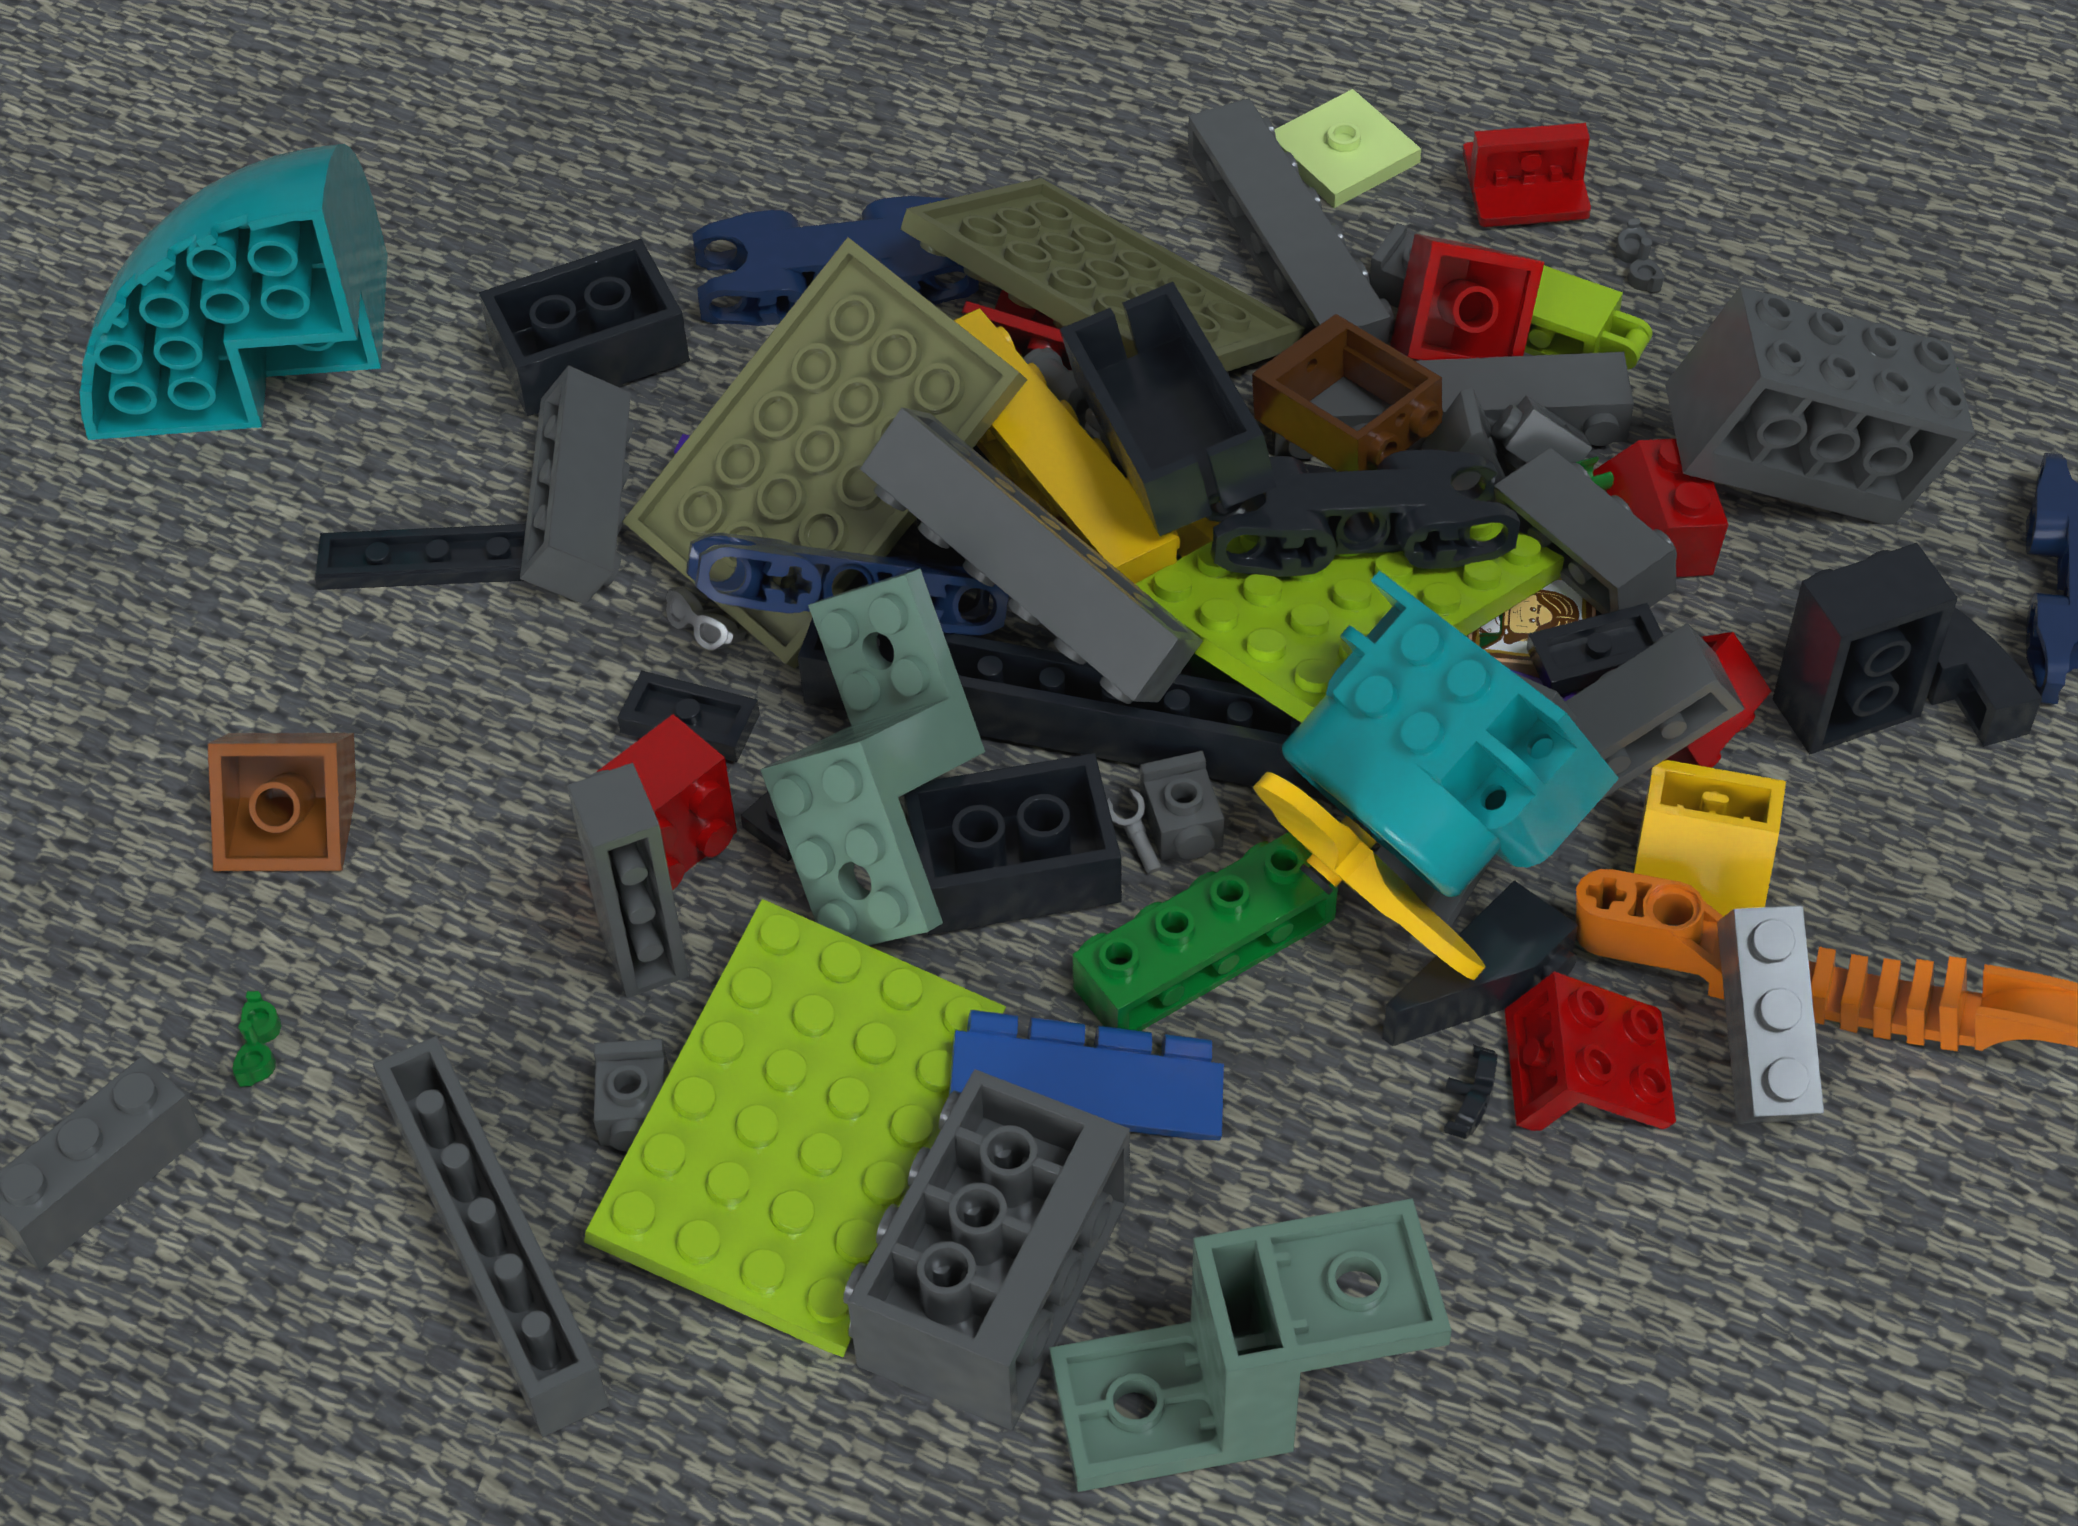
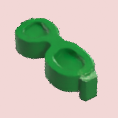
M247 991V1002L242 1008L241 1022L238 1026L245 1044L238 1051L232 1069L240 1087L252 1086L256 1082L267 1079L276 1068V1060L265 1043L274 1040L279 1035L281 1020L275 1007L271 1003L264 1001L259 991Z

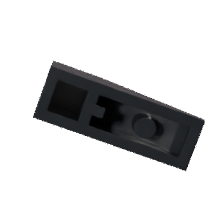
M1514 880L1458 934L1480 957L1486 966L1485 969L1475 980H1472L1460 974L1436 956L1386 1004L1382 1039L1395 1046L1504 1010L1554 971L1568 976L1577 961V956L1573 953L1578 925Z

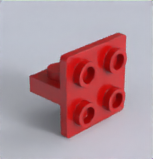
M1586 123L1474 131L1473 142H1466L1463 145V158L1480 226L1493 227L1588 219L1590 217L1591 205L1584 182L1590 137Z

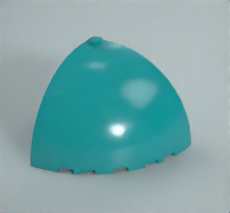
M337 144L306 148L279 154L247 165L209 184L183 201L144 237L118 271L95 317L82 363L83 371L79 393L81 417L88 440L261 428L263 424L267 377L381 369L388 255L367 178L356 154L348 145Z

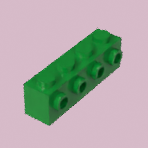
M1290 832L1272 842H1260L1250 848L1240 860L1218 872L1210 871L1204 873L1188 889L1163 903L1154 902L1147 905L1133 920L1108 934L1099 933L1089 938L1078 951L1072 954L1073 988L1103 1026L1142 1031L1335 920L1338 886L1334 887L1330 884L1329 886L1334 891L1328 895L1299 869L1303 864L1308 868L1310 867L1306 860L1312 853Z

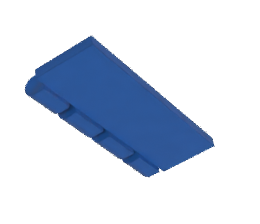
M970 1010L967 1032L955 1030L949 1095L954 1090L962 1093L972 1072L976 1069L1130 1128V1132L1194 1140H1221L1224 1064L1211 1062L1212 1040L1164 1034L1161 1053L1158 1056L1150 1055L1152 1052V1032L1097 1026L1094 1047L1084 1046L1085 1024L1033 1017L1029 1021L1027 1039L1016 1038L1018 1015Z

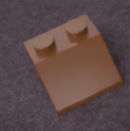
M228 733L208 743L213 871L343 870L356 795L354 733Z

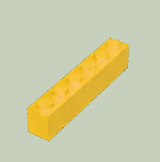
M980 308L955 319L956 323L1027 379L1025 384L976 444L991 464L1134 584L1167 566L1176 564L1177 550L1180 548V539L1177 531L1174 530L1159 536L1128 477L1125 478L1112 463L1111 456L1104 443L1098 438L1092 439L1081 427L1072 406L1066 400L1059 401L1047 387L1040 369L1034 363L1027 364L1015 350L1009 333L1002 326L996 328Z

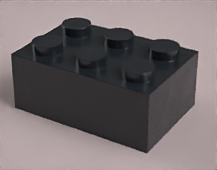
M642 239L479 292L489 341L527 417L539 413L541 398L568 365L612 385L619 386L690 361L683 313Z
M1918 543L1893 551L1882 550L1872 554L1866 560L1835 570H1821L1810 578L1802 580L1772 699L1809 755L1921 716L1958 598Z
M1095 753L935 779L904 794L906 821L943 921L941 925L930 930L928 935L1122 902L1121 853Z

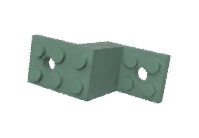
M919 568L830 596L808 605L851 726L760 769L815 922L866 945L929 932L943 923L898 797L985 752L924 577ZM878 633L885 635L890 640L894 649L893 662L887 661L880 654L877 647ZM854 863L863 867L868 872L871 879V891L864 889L858 883L854 874Z
M1413 1198L1193 1238L1191 1322L1049 1347L1050 1364L1077 1491L1082 1492L1294 1452L1301 1372L1449 1345L1452 1330ZM1359 1271L1370 1275L1378 1284V1289L1366 1297H1352L1345 1294L1338 1287L1336 1281L1345 1273ZM1136 1392L1148 1396L1154 1402L1155 1408L1147 1417L1129 1419L1122 1416L1115 1409L1114 1405L1123 1395Z

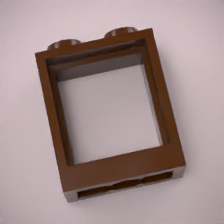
M1334 314L1252 373L1254 419L1338 472L1376 470L1384 458L1395 452L1405 451L1422 437L1432 434L1438 425L1442 423V377L1338 314ZM1342 377H1346L1392 406L1356 431L1310 401Z

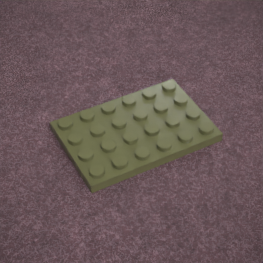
M1043 178L906 208L900 230L921 241L920 246L925 251L937 256L950 258L963 266L965 274L978 281L992 283L1009 293L1008 298L1013 303L1025 308L1036 309L1053 319L1054 326L1058 329L1111 307L1116 317L1127 359L1137 355L1122 302L1170 282H1174L1226 372L1279 355L1300 340L1305 331V327Z
M847 237L622 522L694 585L695 581L686 573L690 542L710 533L780 539L792 545L886 557L917 517L908 509L905 511L897 510L880 499L874 492L877 483L860 468L901 407L930 413L973 449L1027 379ZM723 557L717 560L711 567L710 578L723 580L729 577L736 567V557ZM789 567L787 575H793L795 570ZM845 569L839 572L832 583L833 595L859 588L861 585L860 572L855 569ZM773 576V580L780 585L782 577ZM715 602L785 664L794 669L799 666L798 654L812 620L811 612L803 611L801 613L789 614Z

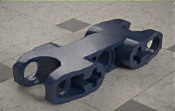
M920 196L883 198L867 205L862 212L860 221L800 227L796 217L783 210L748 212L709 223L692 233L696 265L704 267L709 271L720 269L736 270L732 273L711 278L697 288L701 320L712 324L752 326L779 324L847 237L933 305L969 297L979 290V281L966 274L962 280L955 283L940 282L935 276L950 272H962L965 274L964 267L948 257L937 256L925 251L920 246L921 241L900 230L906 208L950 198ZM726 240L732 242L736 248L722 252L709 251L706 246L713 241ZM741 296L740 301L730 307H718L711 303L713 299L718 297Z
M2044 453L2038 471L2034 501L2026 520V553L2057 558V590H2064V594H2033L2026 623V658L2032 671L2035 687L2042 696L2041 702L2058 704L2060 691L2065 686L2066 674L2073 669H2078V483L2072 479L2067 467V460L2062 454Z
M710 533L691 541L686 569L687 575L695 581V586L715 602L790 614L803 611L810 612L809 604L834 596L832 593L833 580L839 572L845 569H855L860 572V587L920 568L943 633L985 635L1003 627L1009 595L996 584L990 587L976 580L959 563L904 555L884 557L798 546L780 539L727 533ZM723 557H736V567L729 577L723 580L710 578L711 567L717 560ZM789 567L795 570L793 575H787ZM773 576L782 577L780 585L773 580ZM970 588H977L975 601L967 608L958 609L961 595ZM991 594L993 598L991 614L981 622H968L988 613L989 597Z

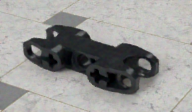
M1435 449L1395 452L1384 458L1376 470L1309 473L1304 463L1295 457H1269L1276 488L1226 509L1223 508L1220 502L1210 505L1212 515L1206 517L1211 521L1221 522L1213 527V542L1210 553L1214 564L1235 573L1274 577L1304 576L1318 573L1333 561L1335 555L1403 551L1409 563L1417 568H1457L1471 563L1492 560L1515 549L1521 523L1515 511L1504 504L1488 502L1493 498L1494 483L1497 476V470L1493 462L1474 453ZM1477 472L1481 474L1479 482L1470 489L1455 490L1451 485L1453 480L1463 473ZM1488 523L1503 524L1501 532L1490 540L1476 541L1470 537L1472 526ZM1257 535L1259 537L1257 544L1247 552L1237 554L1226 550L1228 543L1238 536Z

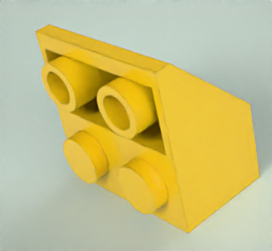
M1663 760L1652 767L1644 803L1633 873L1680 881L1691 885L1700 893L1703 901L1723 917L1733 909L1765 907L1779 837L1786 781Z

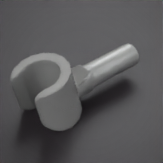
M1129 789V793L1137 805L1136 815L1132 818H1119L1114 813L1113 805L1109 798L1107 802L1113 824L1118 827H1124L1147 875L1160 871L1162 867L1146 835V829L1141 820L1145 809L1144 799L1139 792Z

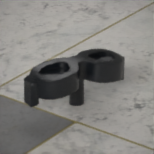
M1474 1044L1472 1050L1473 1057L1479 1059L1474 1084L1449 1077L1445 1089L1446 1091L1466 1096L1455 1122L1448 1121L1444 1126V1133L1467 1139L1469 1135L1474 1133L1487 1110L1493 1092L1498 1054L1494 1050Z

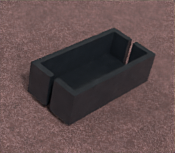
M1174 282L1122 302L1137 355L1127 359L1116 317L1111 307L1060 328L1075 381L1159 536L1212 515L1210 505L1220 501L1223 508L1226 509L1277 487L1263 432Z

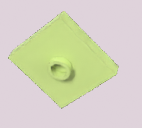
M1353 89L1274 129L1276 140L1283 151L1290 152L1294 156L1302 180L1310 187H1313L1317 194L1333 208L1417 165L1421 159V148Z

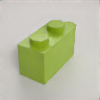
M1544 265L1524 352L1533 356L1624 352L1628 370L1636 366L1653 333L1649 324L1644 320L1620 312L1623 292Z

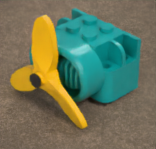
M1379 570L1371 579V582L1393 607L1367 636H1364L1350 625L1340 635L1353 652L1329 680L1326 696L1287 738L1282 746L1283 756L1290 765L1346 816L1341 822L1338 821L1300 788L1271 772H1266L1253 786V789L1259 798L1272 810L1278 822L1312 853L1306 860L1310 867L1308 868L1303 864L1299 869L1316 885L1330 895L1334 891L1329 886L1330 884L1337 887L1341 881L1345 882L1378 911L1401 925L1450 967L1465 977L1475 980L1486 967L1480 957L1448 924L1418 898L1404 880L1371 850L1373 845L1377 841L1442 895L1456 897L1465 890L1496 854L1505 862L1515 867H1531L1542 863L1554 853L1618 781L1619 777L1564 710Z

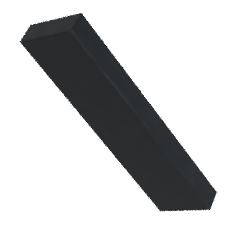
M526 524L320 533L315 573L316 585L318 590L524 581L520 579Z

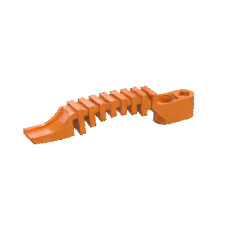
M1599 869L1589 872L1581 878L1576 887V924L1578 925L1576 938L1586 951L1602 957L1700 975L1709 982L1708 996L1725 1000L1717 921L1723 918V916L1703 901L1700 893L1695 888L1680 881L1614 869ZM1819 947L1816 962L1809 961L1815 1023L1824 1025L1826 1019L1839 1022L1840 1029L1857 1033L1858 1027L1873 1029V1037L1889 1040L1892 1033L1907 1036L1908 1044L1924 1046L1925 1039L1939 1041L1941 1049L1957 1052L1959 1045L1975 1047V1050L1983 1051L1997 1043L2012 1040H2039L2078 1047V983L1985 964L1983 970V993L1967 991V958L1949 956L1944 987L1934 986V961L1916 959L1913 982L1901 980V960L1884 958L1881 976L1868 974V956L1851 954L1849 969L1835 967L1836 949Z

